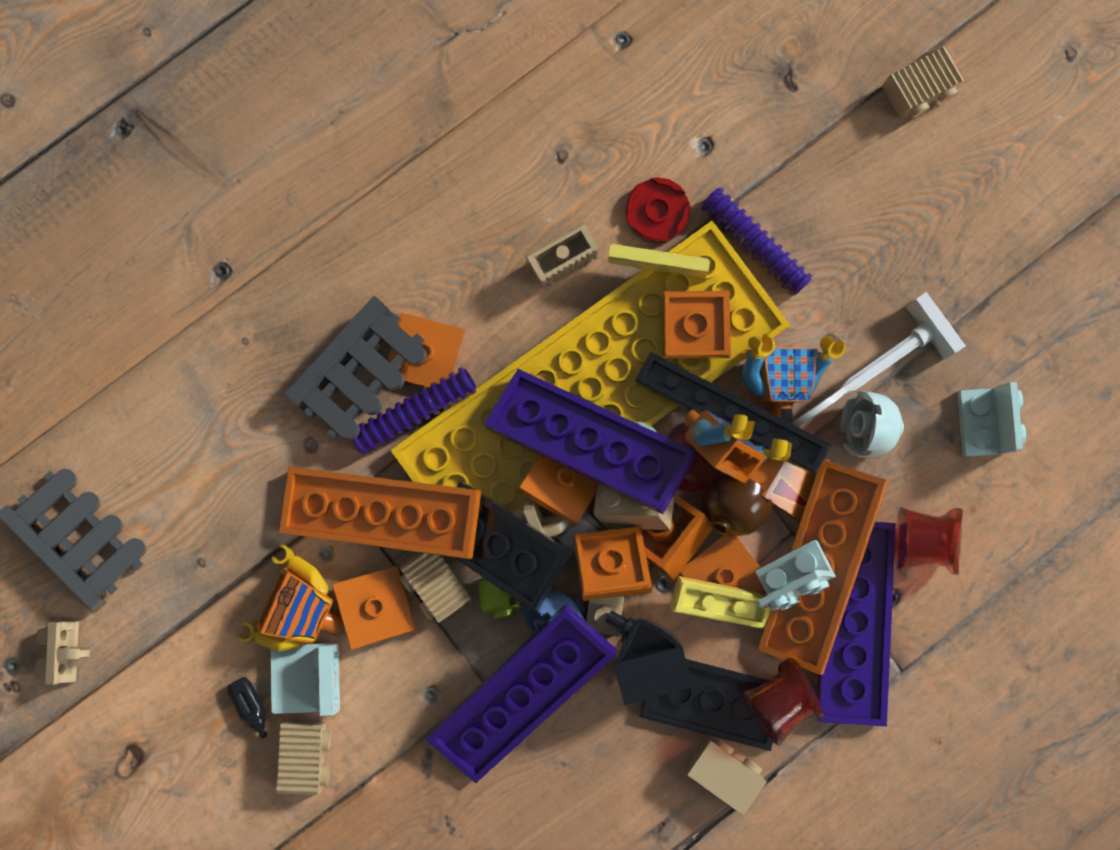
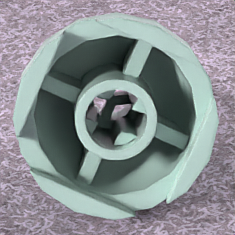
M867 391L856 392L858 396L856 398H849L842 412L840 432H847L848 442L843 443V446L850 456L878 458L891 452L898 443L904 430L902 417L898 406L887 396Z

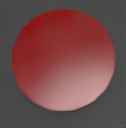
M655 177L643 183L641 182L634 187L628 196L625 214L627 223L636 236L646 242L658 244L671 241L682 233L688 224L691 207L688 197L680 185L670 179Z

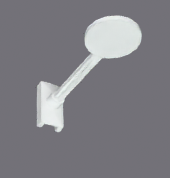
M925 292L906 306L919 325L911 331L909 337L850 377L838 391L798 417L791 424L797 427L801 426L843 395L863 386L918 346L924 347L931 342L941 357L946 359L966 345L928 293Z

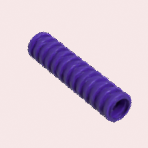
M722 187L715 189L704 200L701 209L703 211L708 210L710 212L708 216L710 218L715 217L717 219L716 224H722L724 226L723 231H729L731 233L730 237L732 239L736 238L739 241L737 244L740 247L744 245L746 247L745 252L747 254L751 252L754 255L752 259L754 261L758 259L761 262L759 266L761 268L766 267L768 269L767 273L769 275L773 274L776 282L781 281L783 283L781 287L783 289L788 288L791 297L793 295L796 296L812 280L811 277L813 275L811 273L806 274L804 272L805 267H799L796 264L798 261L795 258L793 260L790 259V253L788 251L784 253L781 250L783 246L781 244L777 246L774 243L776 239L774 237L769 238L767 236L768 232L766 230L762 231L759 223L754 224L752 222L754 218L752 216L747 217L745 215L746 210L744 208L740 210L738 208L739 203L737 201L733 203L731 201L732 197L729 194L725 195Z
M460 367L458 368V373H449V378H440V383H431V388H422V393L415 392L413 398L406 397L402 404L397 402L394 409L389 407L386 409L385 414L382 412L378 413L376 419L373 417L369 418L367 424L364 422L360 423L359 435L352 440L354 446L360 453L366 455L370 448L376 449L378 443L385 444L387 438L392 440L396 437V433L403 434L405 428L412 429L414 423L421 424L423 418L430 419L432 413L439 414L441 408L448 409L450 403L457 404L459 398L466 399L468 393L475 394L476 385L466 369Z

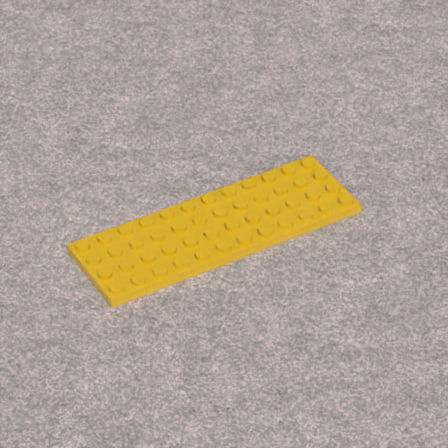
M712 220L668 251V253L709 259V272L706 278L643 269L479 386L475 394H468L466 399H461L457 404L451 406L392 448L391 452L413 482L457 487L460 481L465 482L474 489L481 490L482 494L512 512L523 507L525 498H528L518 492V489L540 455L487 430L484 423L517 369L635 423L643 422L652 427L679 407V405L635 383V379L651 352L663 358V291H730V359H666L711 383L746 359L745 350L751 349L748 346L749 338L756 336L762 341V336L766 334L771 339H774L791 325Z

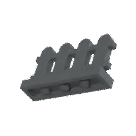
M373 296L284 395L303 409L309 417L313 418L317 414L331 427L327 433L333 439L340 435L345 440H353L360 432V427L354 421V418L362 410L368 415H376L381 411L382 401L376 394L385 385L390 390L395 391L404 385L405 378L399 371L402 365L408 361L414 366H419L426 361L427 352L421 346L425 340L417 333L413 338L398 326L401 319L392 313L377 297ZM383 340L398 352L391 362H388L375 350ZM361 364L376 377L368 388L353 375ZM338 390L342 391L354 402L346 412L330 399Z
M62 469L55 475L49 471L44 476L48 481L29 499L22 495L17 500L21 506L16 510L6 505L0 510V519L91 610L97 612L107 603L101 595L106 591L112 595L118 589L114 583L132 566L138 570L144 565L140 559L146 553V545L137 538H132L123 544L116 537L123 530L122 520L115 515H109L100 521L93 514L100 507V499L92 492H85L77 498L71 492L77 484V476L73 471ZM65 497L71 505L51 522L44 514ZM87 520L94 528L74 545L67 537ZM36 521L44 527L40 533L32 527ZM110 543L117 551L97 568L91 560ZM60 544L68 551L64 556H61L55 550ZM83 567L91 574L86 580L78 574Z

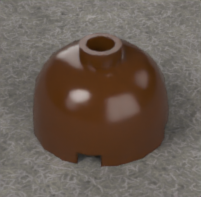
M718 471L708 484L703 495V510L711 522L712 528L722 535L745 536L755 532L772 512L773 503L771 499L766 503L765 499L761 496L765 490L750 478L746 483H743L730 475H721L722 471Z

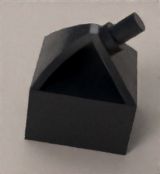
M613 610L609 612L605 622L618 629L619 635L622 636L615 646L617 649L616 656L612 660L625 705L693 687L683 647L676 635L651 620L641 617L633 619L630 616L625 618Z

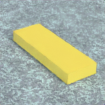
M616 244L610 245L608 256L609 264L706 278L710 265V260L707 258Z
M680 576L677 577L669 606L672 612L765 629L771 608H759L756 601L767 596L766 593Z

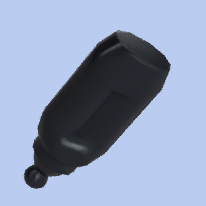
M242 677L227 686L228 696L241 721L258 732L260 738H265L267 732L264 730L266 721L264 719V706L251 681L247 677Z

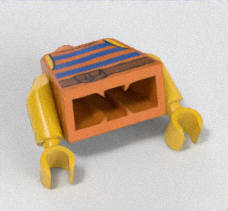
M279 545V547L286 550V557L280 561L272 556V561L278 565L287 566L288 569L282 567L258 622L248 621L241 623V625L250 628L251 635L250 637L238 635L239 641L246 643L255 640V643L281 652L301 648L305 643L313 644L320 630L337 635L343 623L340 615L329 611L333 599L328 595L327 583L314 566L301 557L295 556L291 548Z

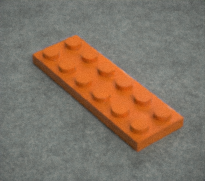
M827 460L823 461L816 474L791 552L813 540H817L836 577L827 581L830 586L815 595L809 593L798 596L800 601L798 604L783 611L781 609L771 610L758 651L816 674H824L889 482L888 480Z
M288 467L279 533L472 559L481 490Z

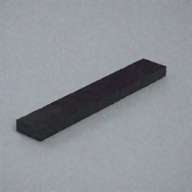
M652 352L635 379L636 384L688 411L699 409L703 412L707 410L732 425L735 414L747 416V421H755L752 436L749 439L752 444L756 446L765 445L766 449H771L772 439H782L792 443L791 454L786 461L816 476L832 444Z

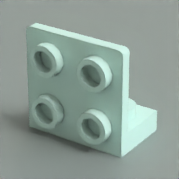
M1009 382L991 389L960 390L957 392L963 457L1003 455L1023 450V444L1026 442V428L1024 424H1021L1020 410L1023 408V395L1021 390H1018L1017 382Z
M813 540L755 571L767 596L756 601L759 608H771L772 611L781 609L783 611L800 602L798 596L809 593L815 595L830 587L827 581L836 576L817 540Z
M339 643L304 644L301 648L281 652L270 649L272 713L320 712V716L335 715L340 711Z

